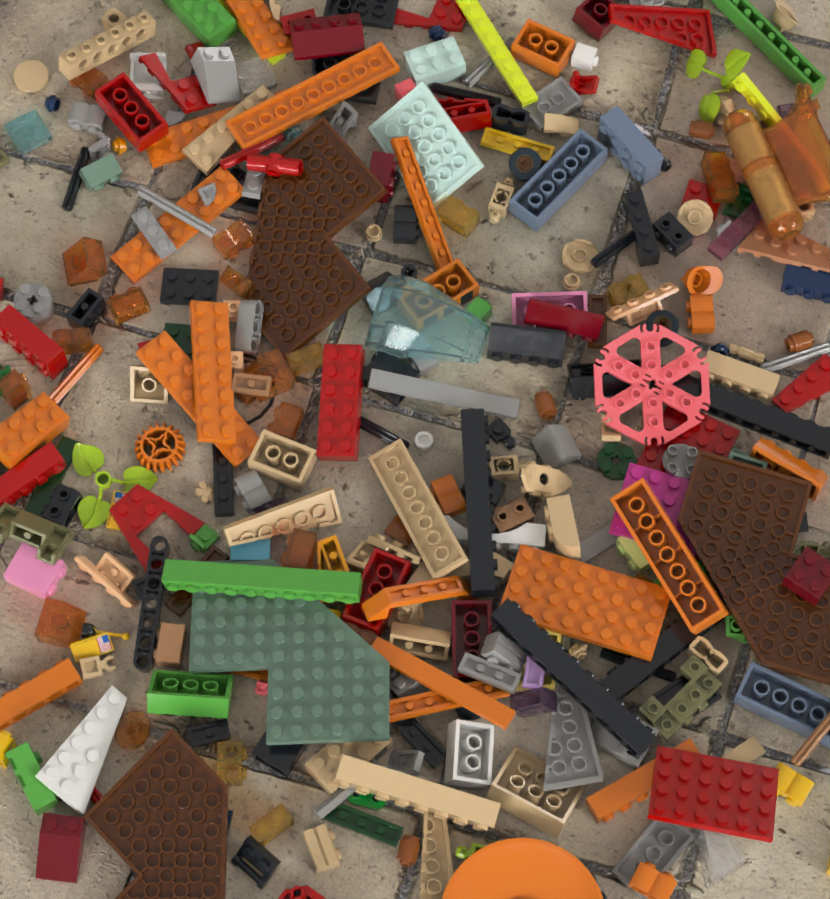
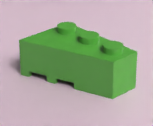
M25 742L5 753L37 815L60 804L57 799L58 796L35 777L42 768L40 763L43 762L38 751L34 752L28 742Z

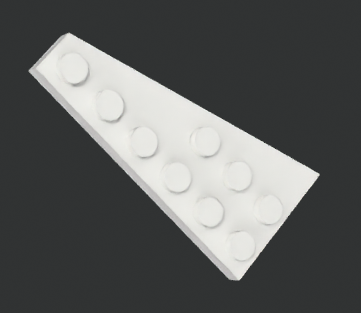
M113 685L35 776L81 816L85 813L127 701V697Z

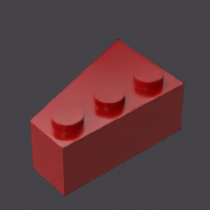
M448 97L447 99L436 98L461 133L491 127V110L487 99L465 98L464 100H453V97Z

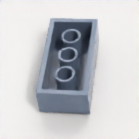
M616 106L602 115L599 122L598 139L602 144L605 143L610 153L620 160L621 165L632 173L634 180L639 181L644 186L659 176L663 155L625 113Z

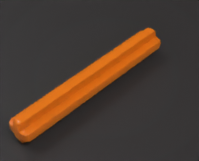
M95 344L49 395L56 404L103 353V348L99 344Z

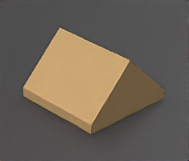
M131 365L130 402L168 404L170 393L146 366Z

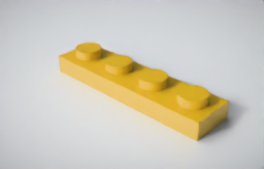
M489 127L485 128L480 142L481 146L513 154L519 148H531L539 154L543 164H546L552 158L555 151L554 146Z

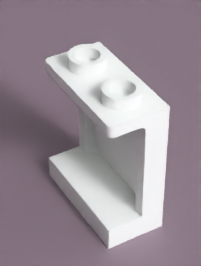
M156 52L167 73L166 54ZM130 53V80L147 99H165L166 89L163 90L156 77H152L147 72L148 68L138 61L140 56L151 53Z

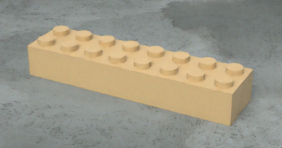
M344 754L338 758L332 777V782L336 783V787L346 790L351 787L355 789V793L365 796L369 793L374 794L375 799L384 802L390 799L395 801L394 805L403 808L412 806L414 811L423 814L431 812L434 813L433 817L445 820V818L454 819L453 823L465 826L470 824L473 825L472 829L480 832L488 831V829L495 827L501 803Z

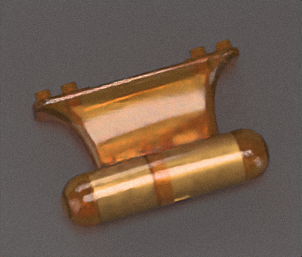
M800 82L796 84L794 91L795 103L792 109L783 119L768 128L762 129L756 115L744 108L736 109L729 113L722 124L724 136L768 232L774 239L780 241L792 240L803 230L804 220L799 206L814 202H830V142L818 118L817 110L820 109V103L818 99L811 100L810 94H813V89L810 83L804 85Z

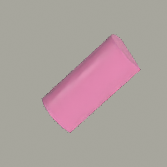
M587 291L511 294L512 325L527 326V324H523L530 298L588 311Z

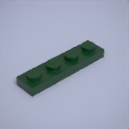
M339 804L322 818L324 821L394 848L397 847L404 827L344 804Z

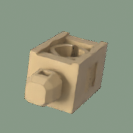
M506 177L502 184L499 182L496 184L488 204L489 222L492 224H497L500 218L505 219L507 216L509 200L514 196L515 191L512 178ZM502 197H504V200H505V201H503V202H501L500 204H498V200H500V199H502Z
M517 455L491 457V462H488L487 468H491L492 478L498 481L519 480V472H521L522 468H518L517 464H524L525 461L518 462ZM501 466H506L508 470L502 471L499 468Z

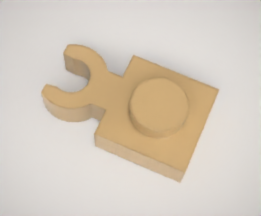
M99 655L79 659L82 679L102 677V671L104 670L106 672H114L116 666L110 667L107 665V662L113 661L114 657L107 656L102 661H100Z

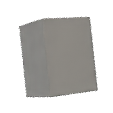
M564 424L547 425L530 441L544 465H551L553 469H558L582 457L581 452Z

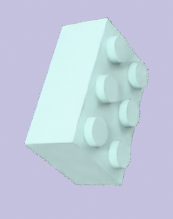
M454 36L403 52L404 66L415 86L423 81L430 88L434 83L443 84L466 76V63Z

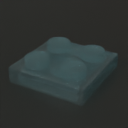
M36 109L4 124L6 132L20 155L53 140L52 135Z

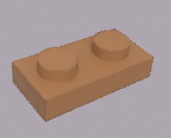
M234 372L231 390H233V393L270 397L272 376Z

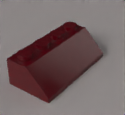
M360 13L289 20V37L295 61L357 54L365 50Z
M530 298L523 324H527L528 327L566 331V337L574 338L579 336L582 337V341L593 343V340H597L605 315Z

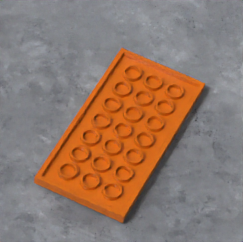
M521 544L500 605L508 598L511 602H517L525 615L529 614L532 616L539 628L652 661L670 597L661 585Z

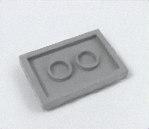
M560 76L536 92L538 101L523 108L519 104V108L530 112V121L542 132L544 113L566 116L581 106L583 99Z

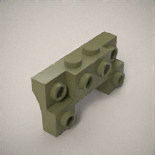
M4 503L0 507V544L8 536L38 548L36 559L54 566L63 556L64 549L73 540L74 530L8 503Z
M694 654L679 669V672L689 682L665 706L652 695L637 711L652 727L659 730L658 735L665 742L684 724L688 726L695 719L693 715L697 711L702 712L709 704L707 701L722 686V683L708 671V667Z

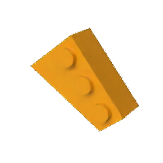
M336 535L318 541V570L349 572ZM320 600L325 606L332 604Z

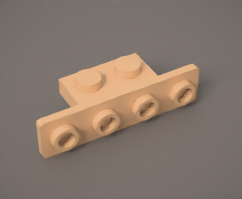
M664 283L658 289L647 291L638 298L629 299L623 305L612 307L611 310L606 312V316L613 321L625 316L627 324L631 327L646 320L651 313L663 310L660 300L678 292L679 289L672 283Z
M105 552L97 565H94L85 556H76L74 558L81 570L89 572L92 575L91 578L95 582L106 587L105 590L110 595L120 599V603L124 607L136 608L139 606V603L126 592L137 576L112 554Z

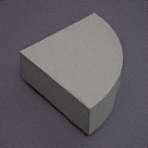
M167 110L165 121L168 123V127L182 123L186 115L184 112Z
M214 182L198 189L205 207L209 206L216 197L217 190Z

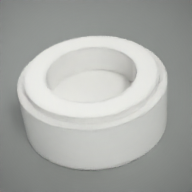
M427 431L417 433L414 438L415 447L420 451L430 450L433 446V436Z

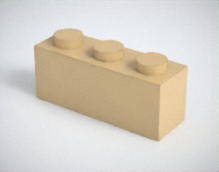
M392 621L389 643L415 656L447 661L451 631Z

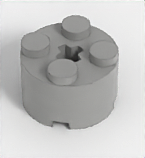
M25 283L19 287L14 296L15 309L35 326L43 325L42 323L47 320L49 321L53 317L55 306L47 287L38 283Z

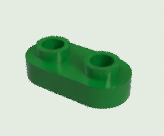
M370 793L367 796L360 794L358 797L351 794L347 798L348 802L354 806L374 811L381 810L386 805L384 801L374 802L372 798L375 795Z

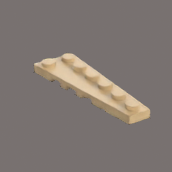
M261 85L182 149L183 154L206 176L209 175L224 154L229 152L233 148L232 145L236 142L225 121L275 95L264 85Z
M330 486L223 526V531L227 544L230 547L259 539H268L274 535H287L298 530L306 531L308 528L316 526L320 528L342 523L334 489Z
M431 812L423 814L419 899H442L446 886L453 876L447 819L433 817L434 813Z

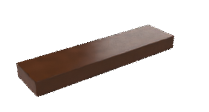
M213 545L201 561L229 560L230 557ZM178 590L166 602L165 607L181 618L192 605L193 593L186 590Z

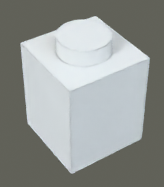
M577 42L572 54L571 66L591 72L593 66L596 67L599 61V56H597L598 48Z

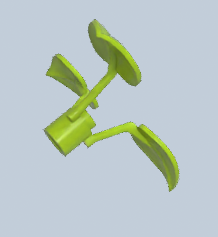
M694 49L690 52L686 62L687 76L695 79L702 70L721 78V85L725 88L712 91L710 95L705 94L699 104L701 120L714 121L721 105L720 97L717 94L729 93L730 90L737 91L733 81L744 68L751 53L739 49L731 50L724 62V66L727 69L725 74L727 75L723 76L703 67L707 61L704 51Z
M76 443L74 446L72 460L76 472L83 477H89L94 472L96 474L95 481L99 487L98 499L95 496H86L78 505V515L84 529L96 528L108 519L110 504L101 499L103 489H108L112 482L125 484V491L129 492L137 484L150 491L158 480L152 471L140 466L127 468L123 472L125 481L111 478L108 472L96 470L100 469L104 464V455L99 448L81 443Z

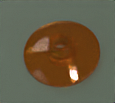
M137 710L124 714L120 718L115 730L117 744L126 750H134L142 746L151 730L148 716Z

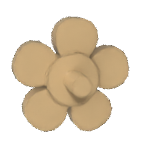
M200 482L195 490V495L200 496L202 503L213 501L214 494L212 492L214 488L211 485L207 486L204 482Z

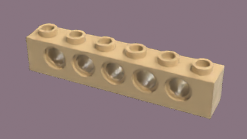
M145 10L59 54V70L69 81L154 37L156 21Z

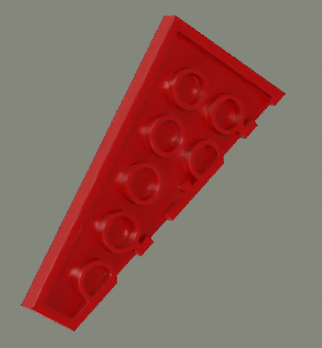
M609 4L608 6L609 20L612 24L691 51L700 49L705 52L706 56L714 59L717 56L709 9Z

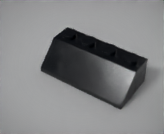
M491 322L487 359L496 362L503 360L510 361L513 364L528 363L531 366L544 365L549 368H562L566 331Z
M640 359L628 360L641 367ZM596 363L567 365L569 390L572 399L583 401L586 398H594L593 364ZM607 372L602 375L604 397L615 396L631 386Z

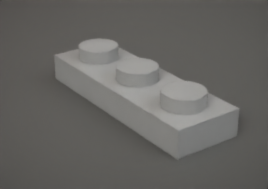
M147 206L131 215L132 220L161 260L177 250Z
M465 652L457 670L461 674L514 694L522 675Z

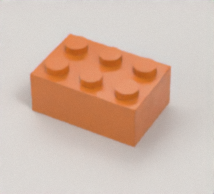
M527 19L511 45V54L513 58L559 78L572 57L576 40L531 19Z

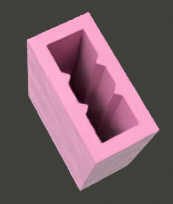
M22 542L3 576L6 582L48 601L50 596L55 594L59 580L64 578L67 567L61 559L54 566L36 559L37 548Z

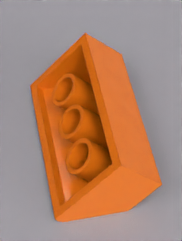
M761 437L752 448L750 457L768 462L766 469L813 482L809 494V499L812 501L816 500L829 478L824 471L813 468L807 461L796 458L790 451L779 448L769 439Z

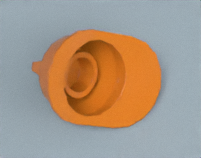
M697 266L688 269L684 277H681V280L692 295L714 294L722 286L723 275L720 269L715 266Z

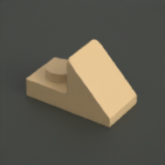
M362 541L347 558V565L351 570L362 574L374 548L378 547Z

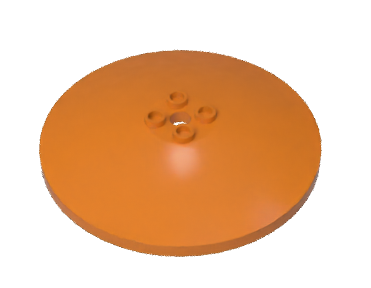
M510 838L489 844L469 856L454 872L446 886L442 899H603V896L589 870L581 861L565 849L539 839Z

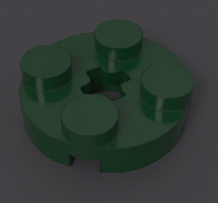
M619 442L606 443L599 451L597 457L598 469H600L604 477L614 481L624 479L629 463L636 464L633 449ZM619 458L622 463L614 465L611 459Z

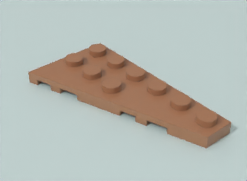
M766 216L737 249L738 253L743 254L745 251L753 253L754 257L760 258V256L771 258L774 262L799 267L802 265L810 267L814 271L822 270L830 273L829 248L784 225L771 226Z

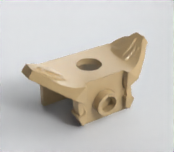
M525 461L524 464H517L518 468H522L521 477L524 487L520 488V493L528 492L529 496L540 498L555 497L572 487V480L569 479L568 475L561 472V470L553 469L551 465H537L535 461ZM541 474H545L547 476V482L545 485H543L540 482Z

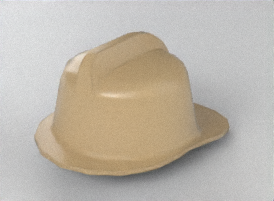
M775 0L776 9L771 17L774 27L779 32H782L784 30L789 31L795 25L799 26L800 24L793 10L783 0Z

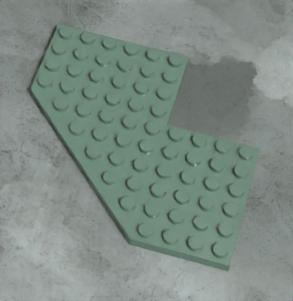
M272 558L243 561H204L281 567ZM202 591L192 594L189 672L268 670L267 745L390 741L389 661L320 600L306 601L298 598L288 600L284 597L266 598L265 596L257 595L255 597H248L243 594L231 596L225 593L209 594Z

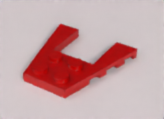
M437 0L429 18L397 9L394 26L404 25L405 28L416 26L429 30L434 26L440 25L445 31L463 32L467 19L455 0Z
M202 41L186 45L185 51L190 60L197 48L203 47ZM156 52L139 57V63H143L148 68L147 72L152 77H156L160 82L159 85L163 90L166 89L171 94L170 98L185 114L217 105V103L208 104L196 75L171 81Z
M139 484L135 485L109 509L111 516L145 572L147 570L150 549L138 536L163 513L168 515L188 536L190 534L195 535L205 524L200 519ZM160 561L155 562L153 569H159L163 563Z

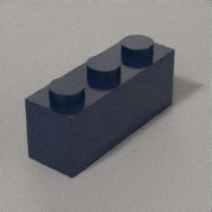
M787 264L780 292L791 296L799 295L805 299H817L824 303H830V273Z

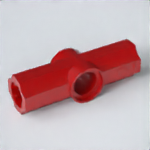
M270 153L269 156L250 154L246 161L249 171L265 172L274 177H279L281 174L300 176L304 169L302 159L285 158L277 153Z

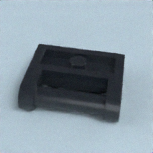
M250 835L245 839L239 851L231 860V863L243 870L257 883L256 886L262 890L272 878L281 861ZM243 858H245V859H246L247 861H249L257 870H259V871L263 874V877H262L259 873H257L250 865H248V864L243 860Z

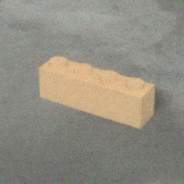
M708 350L707 359L703 364L707 362L709 364V382L718 383L727 389L738 390L744 395L755 396L760 401L771 402L781 375Z

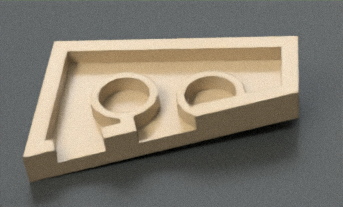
M379 533L369 535L367 543L388 552L393 551L396 556L412 559L411 562L414 564L424 563L416 548L411 547V550L404 548V543L393 540L392 543L386 540V536Z

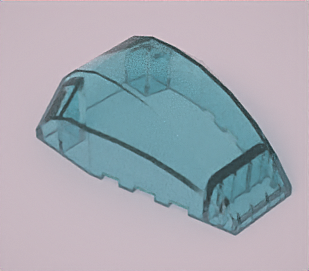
M394 275L388 276L382 287L370 322L365 346L400 358L411 357L417 359H436L438 361L452 360L454 362L479 363L490 327L464 306L426 281Z

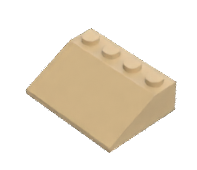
M515 746L492 782L486 799L501 803V809L558 839L587 784L543 792L546 762Z

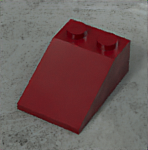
M43 812L39 834L36 879L77 884L88 824L84 817Z

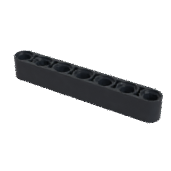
M163 536L154 537L150 543L133 658L134 666L142 673L149 672L154 664L153 650L157 644L156 632L159 628L165 589L161 579L165 559H169L170 545ZM158 543H165L164 549L156 550ZM160 561L163 563L160 569H153L155 562ZM153 581L160 582L156 589L150 588V584ZM150 600L157 601L154 608L147 607ZM148 619L154 620V624L150 628L144 627V623ZM144 639H151V644L148 647L141 646ZM142 658L148 659V664L145 667L138 665Z

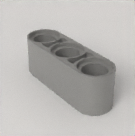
M241 300L239 304L235 336L236 351H243L244 354H256L259 350L264 311L261 300Z

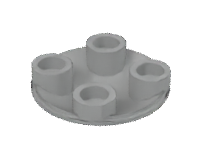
M686 444L670 445L664 452L662 459L666 472L675 477L679 476V478L689 479L698 454L697 448Z

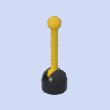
M83 623L81 638H87L105 631L96 630L93 624ZM108 632L109 636L120 637L123 640L130 638V634L127 632L123 634Z

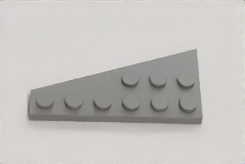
M555 682L543 792L603 782V774L587 711Z

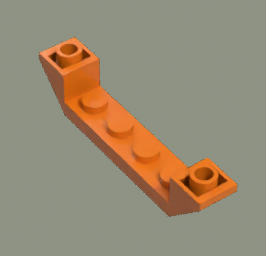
M456 575L384 588L362 603V608L369 622L386 619L390 608L456 597L457 600H478V598L471 597V584Z

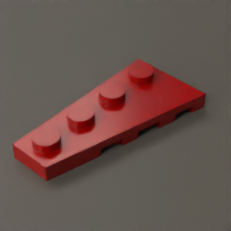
M826 353L777 394L771 400V403L781 411L790 413L804 406L807 402L813 399L816 400L821 395L829 392L830 357Z

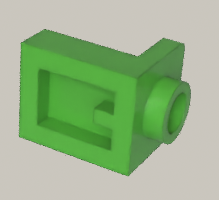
M206 523L195 535L190 534L188 536L190 540L189 545L196 552L200 550L203 554L220 539V535Z

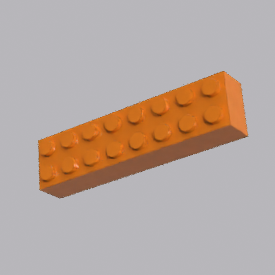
M641 478L610 498L613 506L693 634L697 635L729 615L726 607L644 478Z

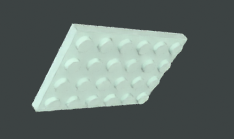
M423 81L368 127L385 153L394 154L390 143L392 138L409 137L434 208L484 167V164ZM397 164V170L402 176L399 165Z

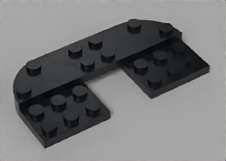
M327 0L323 16L360 13L363 26L393 30L399 0ZM355 54L314 58L312 61L313 76ZM381 81L345 100L376 105Z

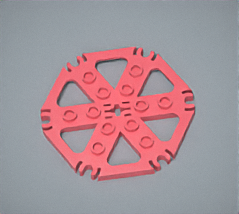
M643 324L642 333L639 325L602 347L605 350H600L599 354L604 356V360L596 358L594 361L596 364H593L595 408L602 405L596 412H606V417L602 418V422L610 418L611 420L605 423V425L642 445H645L644 440L647 438V446L651 445V439L653 438L657 440V446H660L662 443L661 437L663 438L664 445L702 422L699 420L704 419L699 410L708 411V406H710L709 364L707 362L701 365L707 359L706 357L702 359L697 357V353L701 351V348L693 352L692 349L698 347V345L661 325H658L659 331L656 332V324L652 325V331H647L646 324ZM637 338L640 341L641 367L619 356L616 351L617 348L627 341ZM668 338L683 346L685 352L680 357L661 367L660 340ZM698 371L701 374L702 393L700 396L695 397L672 384L691 372ZM607 372L631 386L611 398H606L603 395L602 375ZM655 381L654 385L657 388L649 389L647 382ZM642 402L643 430L637 432L619 421V416ZM662 402L687 415V421L672 431L665 430L663 426Z

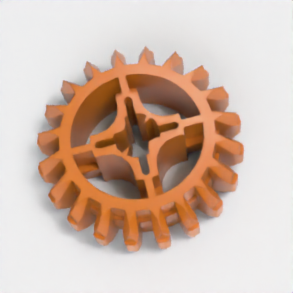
M156 422V427L152 428L149 425V430L142 429L143 435H137L138 441L134 443L136 447L134 452L137 454L136 459L140 461L142 467L146 466L147 470L153 468L155 473H157L158 469H161V472L164 473L165 468L171 471L172 465L178 467V461H183L182 455L186 453L184 449L186 443L183 441L184 436L180 434V430H174L172 424L167 428L165 422L162 426H159V423ZM169 439L175 442L174 450L168 446ZM146 446H149L152 450L150 457L145 453Z

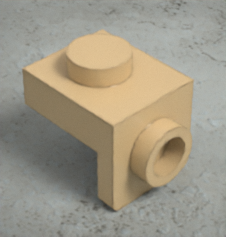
M721 95L719 96L721 100V115L715 118L714 122L726 126L732 123V120L738 116L734 108V101L729 97Z
M602 412L600 425L601 441H621V433L605 425L611 419L609 418L607 421L602 422V418L606 417V412Z

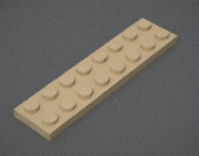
M399 438L368 457L432 578L439 579L468 562L469 559L402 439Z

